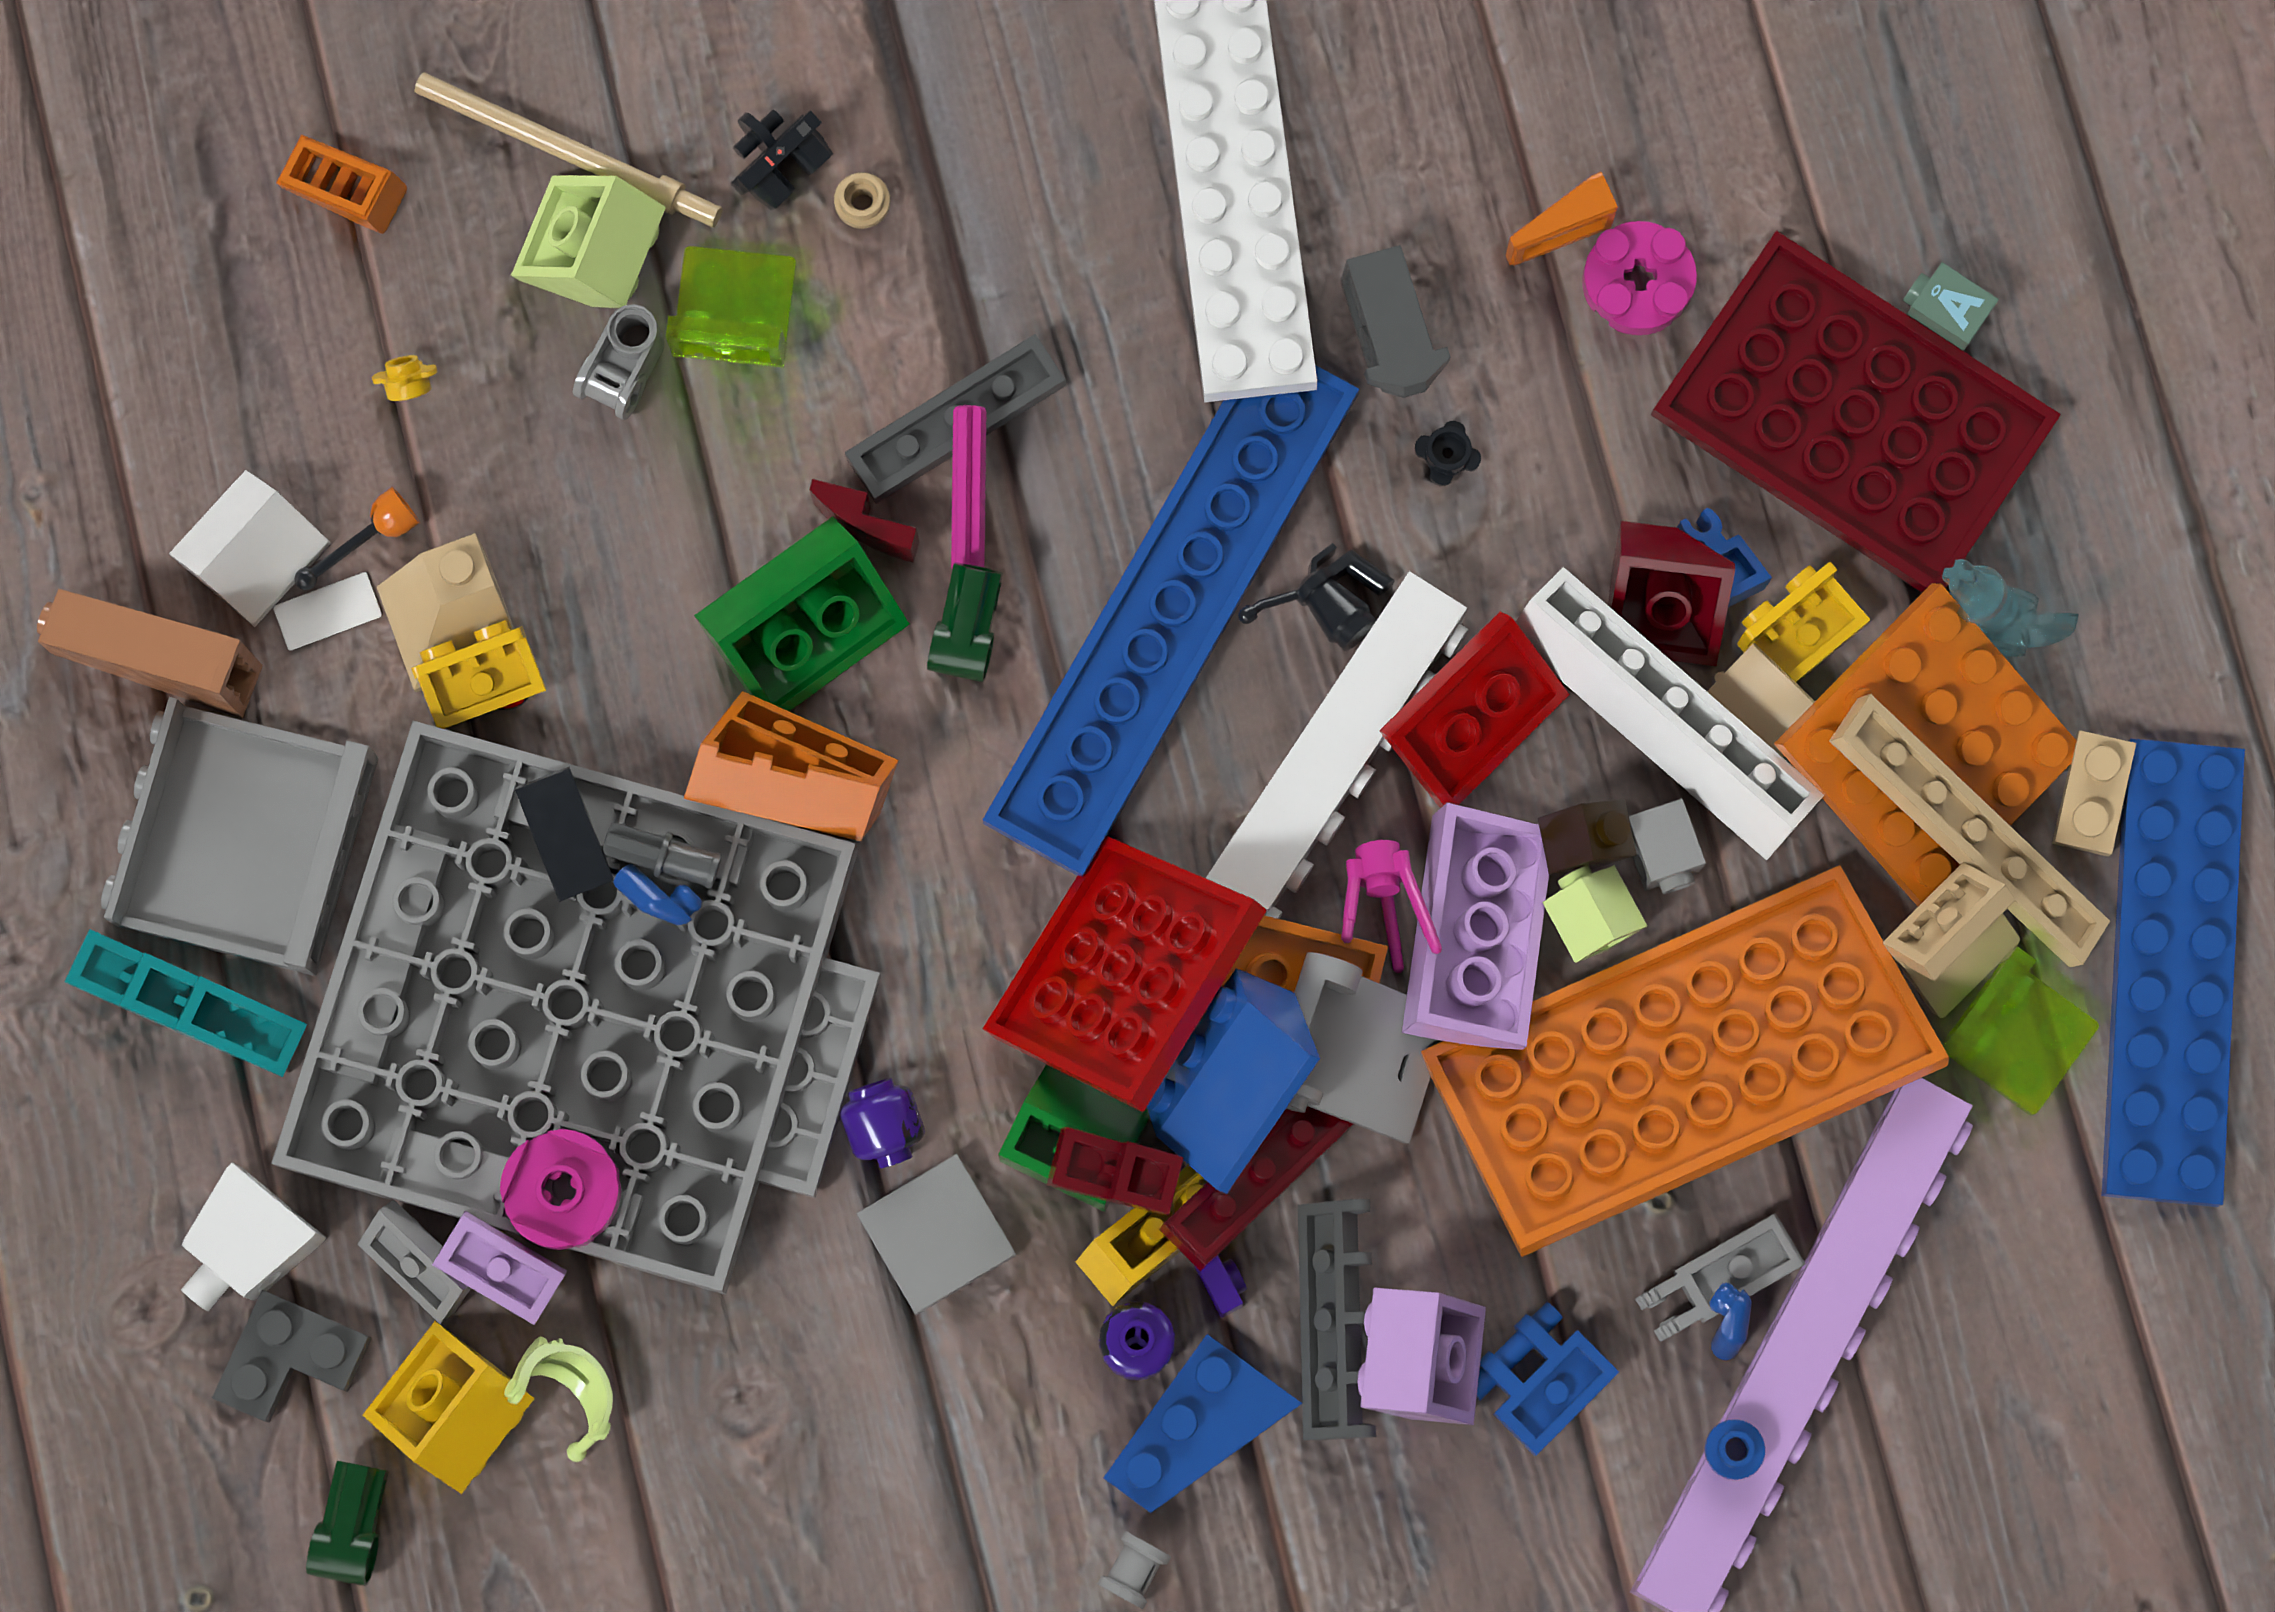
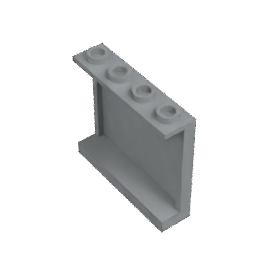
M169 697L165 712L158 711L151 727L150 742L155 746L149 766L143 765L136 777L134 797L139 800L133 820H126L120 831L117 849L118 853L122 854L117 874L116 876L110 875L102 892L101 907L106 909L104 918L120 928L316 976L378 756L367 745L347 740L345 745H340L186 707L178 699Z

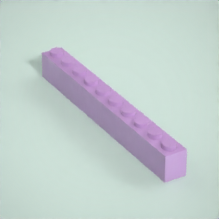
M1923 1078L1894 1090L1805 1258V1265L1800 1268L1719 1422L1732 1419L1743 1420L1752 1424L1760 1432L1765 1443V1457L1761 1467L1753 1475L1745 1479H1726L1711 1469L1707 1463L1704 1451L1630 1593L1664 1612L1721 1611L1729 1594V1591L1721 1586L1731 1567L1734 1566L1741 1569L1751 1554L1757 1538L1750 1535L1749 1532L1759 1513L1768 1517L1777 1504L1784 1489V1485L1778 1483L1777 1479L1787 1461L1795 1465L1803 1454L1811 1438V1433L1804 1430V1427L1813 1410L1816 1409L1823 1412L1832 1399L1839 1381L1831 1378L1840 1358L1843 1357L1849 1361L1858 1349L1866 1332L1858 1324L1868 1305L1877 1309L1888 1292L1893 1278L1886 1275L1885 1272L1894 1255L1897 1254L1903 1258L1913 1244L1920 1227L1913 1224L1912 1221L1922 1203L1931 1206L1938 1196L1946 1180V1175L1940 1173L1939 1169L1948 1152L1957 1155L1968 1139L1973 1125L1965 1120L1973 1105ZM1731 1438L1726 1443L1725 1452L1731 1460L1740 1461L1746 1454V1446L1742 1440Z

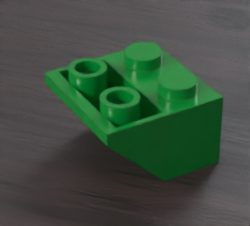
M1046 1064L1024 1100L998 1156L1001 1163L1047 1184L1061 1128L1070 1127L1119 1142L1129 1141L1138 1144L1150 1120L1147 1107L1144 1112H1141ZM1056 1188L1103 1212L1106 1211L1110 1203L1109 1201Z

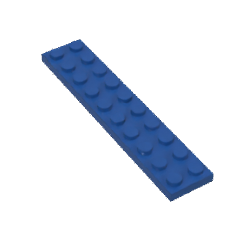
M1315 365L1317 390L1223 400L982 819L984 825L1076 876H1084L1358 397L1359 388Z

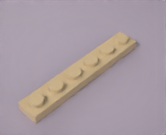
M1872 694L1858 698L1829 742L1960 865L1965 862L2004 883L2016 899L2007 909L2069 968L2083 965L2110 923V920Z

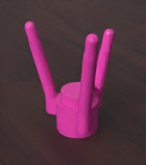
M1392 840L1370 841L1358 846L1355 849L1356 859L1346 861L1348 883L1341 940L1344 943H1350L1353 939L1360 886L1366 889L1367 896L1381 898L1393 971L1401 973L1404 970L1393 895L1400 892V883L1403 882L1430 950L1434 954H1439L1442 951V946L1411 870L1409 851L1401 850L1400 844Z

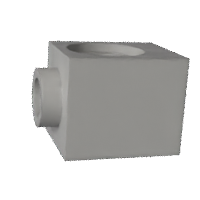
M1683 799L1629 816L1637 856H1633V860L1644 890L1647 891L1660 886L1662 893L1668 894L1695 884L1693 875L1698 874L1706 862Z

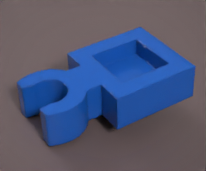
M1710 508L1704 509L1696 521L1698 527L1703 532L1695 530L1686 518L1680 521L1677 528L1735 563V574L1728 607L1765 590L1772 579L1771 575L1739 534L1728 540L1725 539L1721 533V520Z

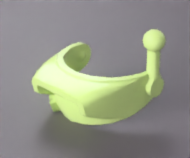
M540 1336L534 1340L522 1356L512 1379L505 1388L504 1395L507 1397L508 1402L512 1404L519 1403L525 1394L530 1376L542 1375L553 1378L568 1387L581 1402L589 1426L588 1433L579 1442L571 1443L567 1448L568 1458L573 1462H579L585 1459L587 1450L599 1439L604 1440L610 1431L611 1424L608 1421L613 1403L610 1381L600 1363L583 1348L564 1345L562 1338L548 1343L546 1338Z

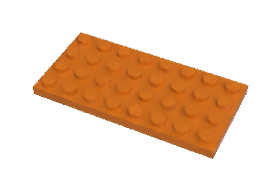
M1841 865L1532 1001L1527 1047L1523 1050L1482 1047L1442 1041L1421 1051L1430 1076L1521 1257L1948 1066V1054L1892 955L1882 943L1883 940Z

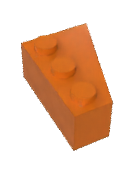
M742 691L701 742L684 799L862 841L881 813L899 760Z

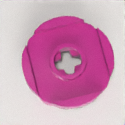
M1646 221L1623 223L1601 233L1596 244L1588 254L1582 275L1584 296L1594 313L1596 310L1602 318L1609 321L1608 325L1618 332L1630 335L1654 334L1671 325L1673 320L1681 316L1690 303L1697 280L1694 258L1686 247L1685 239L1681 233L1675 229L1664 228L1659 224ZM1634 266H1643L1646 272H1650L1654 276L1655 280L1648 281L1643 291L1636 290L1635 283L1624 278V273L1632 272Z
M557 1129L548 1131L547 1134L538 1135L531 1141L527 1140L515 1149L504 1166L500 1181V1193L505 1206V1212L517 1232L539 1246L562 1250L588 1245L610 1225L620 1203V1175L616 1164L597 1141L577 1131ZM563 1173L570 1174L572 1176L570 1185L577 1190L575 1197L572 1200L564 1199L560 1206L550 1204L552 1194L545 1190L546 1183L549 1179L559 1181Z

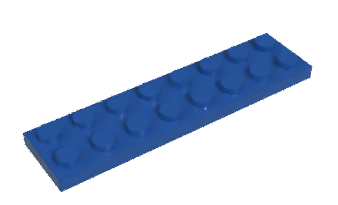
M2130 738L2128 741L2136 743L2121 814L2101 1196L2219 1207L2223 1205L2245 749Z

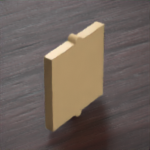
M1753 643L1726 672L1720 671L1715 674L1716 683L1707 692L1780 756L1784 757L1774 743L1815 701Z

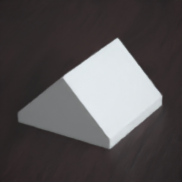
M245 470L169 554L253 627H256L295 584L294 577L296 572L301 568H309L331 543L276 490Z

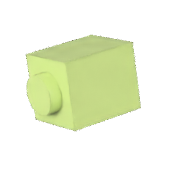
M1586 865L1558 880L1562 890L1542 902L1575 963L1608 951L1647 927L1615 865L1594 873Z

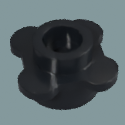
M1458 421L1446 422L1444 427L1435 430L1431 436H1420L1415 443V454L1426 461L1431 470L1430 479L1438 486L1449 485L1455 475L1465 470L1475 471L1481 462L1480 452L1472 448L1471 441L1465 433V426ZM1443 450H1452L1453 456L1445 458L1442 454Z

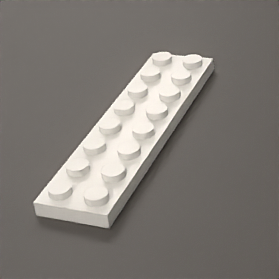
M1154 0L1204 402L1317 390V375L1266 0Z

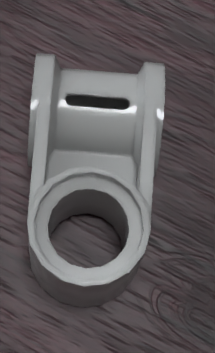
M635 304L624 305L615 310L609 318L594 350L589 354L579 370L573 387V396L582 400L588 396L615 409V416L622 420L630 417L641 399L646 382L665 345L664 335L649 310ZM641 325L649 328L648 338L643 344L629 347L622 343L624 334L631 327Z

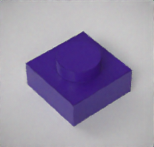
M1217 1256L1201 1272L1194 1266L1221 1319L1242 1308L1243 1302L1239 1294L1246 1291L1247 1287L1232 1259L1222 1263L1219 1256Z

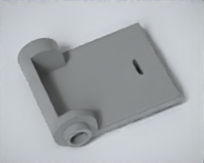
M1308 952L1294 993L1320 1060L1286 1108L1304 1113L1306 1107L1309 1106L1399 1142L1409 1144L1431 1077L1421 1051L1442 1041L1402 1033L1407 994L1362 977V969L1351 963L1328 955Z

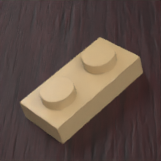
M2079 730L2075 737L2077 741L2072 762L2068 768L2052 844L2109 857L2113 852L2136 743Z

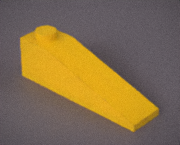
M1187 1165L1180 1171L1169 1215L1133 1208L1095 1238L1075 1261L1112 1306H1115L1180 1252L1159 1229L1164 1222L1208 1182L1191 1166Z

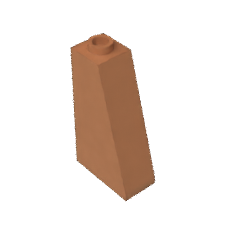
M58 589L53 603L47 602L37 623V633L40 634L38 642L53 655L241 718L244 716L263 667L260 661L239 639L62 589Z

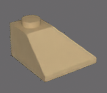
M475 533L419 554L377 586L415 692L422 691L418 679H415L411 670L413 666L423 663L419 652L452 640L455 650L477 643L474 631L504 620L507 621L510 630L514 629L487 553Z

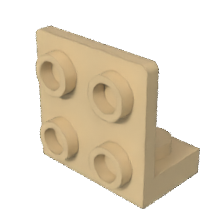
M1965 862L1882 942L1932 1013L1940 1018L1946 1017L2020 942V937L2003 914L2016 900L2004 883Z

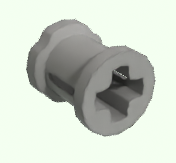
M1125 1531L1121 1538L1125 1544L1108 1576H1101L1097 1584L1143 1609L1147 1603L1144 1594L1160 1565H1167L1171 1556Z

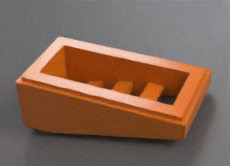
M302 134L276 182L277 185L289 192L381 234L386 232L407 191V185L391 170ZM316 157H319L322 161L310 184H307L304 180ZM338 166L341 169L329 192H327L325 189ZM357 177H362L350 201L346 200Z
M1600 171L1590 176L1514 233L1509 239L1505 255L1509 265L1516 266L1610 229L1613 225L1618 206L1603 173Z

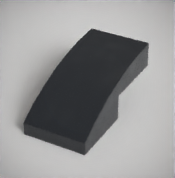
M570 767L515 788L559 902L614 881L613 874Z

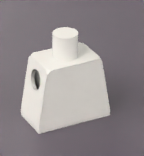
M231 1163L224 1171L183 1240L182 1246L203 1264L183 1286L181 1291L207 1312L230 1286L243 1297L254 1301L259 1298L262 1290L267 1291L317 1249L327 1237L244 1168Z

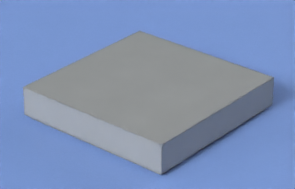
M957 1154L856 1213L915 1315L920 1314L1017 1256Z

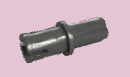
M612 823L603 845V853L606 856L654 870V877L660 878L662 873L704 885L709 889H712L722 859L721 853H713L673 840L672 833L667 832L666 836L662 837L620 823Z

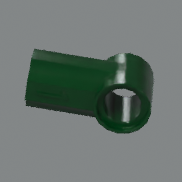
M954 563L942 621L938 620L933 633L927 670L984 682L993 649L994 633L991 632V627L998 604L1003 572L972 564Z
M336 1461L323 1522H319L316 1525L309 1545L306 1562V1573L308 1575L361 1586L368 1585L378 1554L379 1535L375 1531L389 1471Z

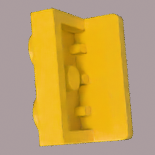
M1828 562L1819 571H1816L1809 565L1787 583L1785 589L1790 594L1775 607L1768 600L1763 602L1741 622L1747 630L1742 634L1737 645L1745 652L1755 643L1797 683L1867 626L1871 619L1835 580L1834 575L1838 570L1831 562Z
M504 620L474 631L477 643L455 650L453 642L450 640L419 652L423 663L413 666L411 670L415 679L417 678L436 727L445 729L547 690L523 626L510 630L507 621Z

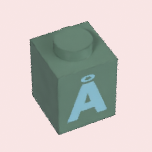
M1943 262L1931 278L1921 273L1903 299L1905 303L1911 306L1907 313L1908 316L1963 351L1967 348L1999 300Z

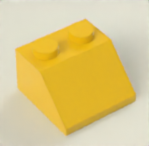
M434 1321L362 1416L414 1463L462 1494L471 1481L483 1471L487 1460L509 1431L518 1425L525 1410L535 1398L525 1391L519 1403L512 1404L508 1402L504 1392L511 1378L441 1324Z

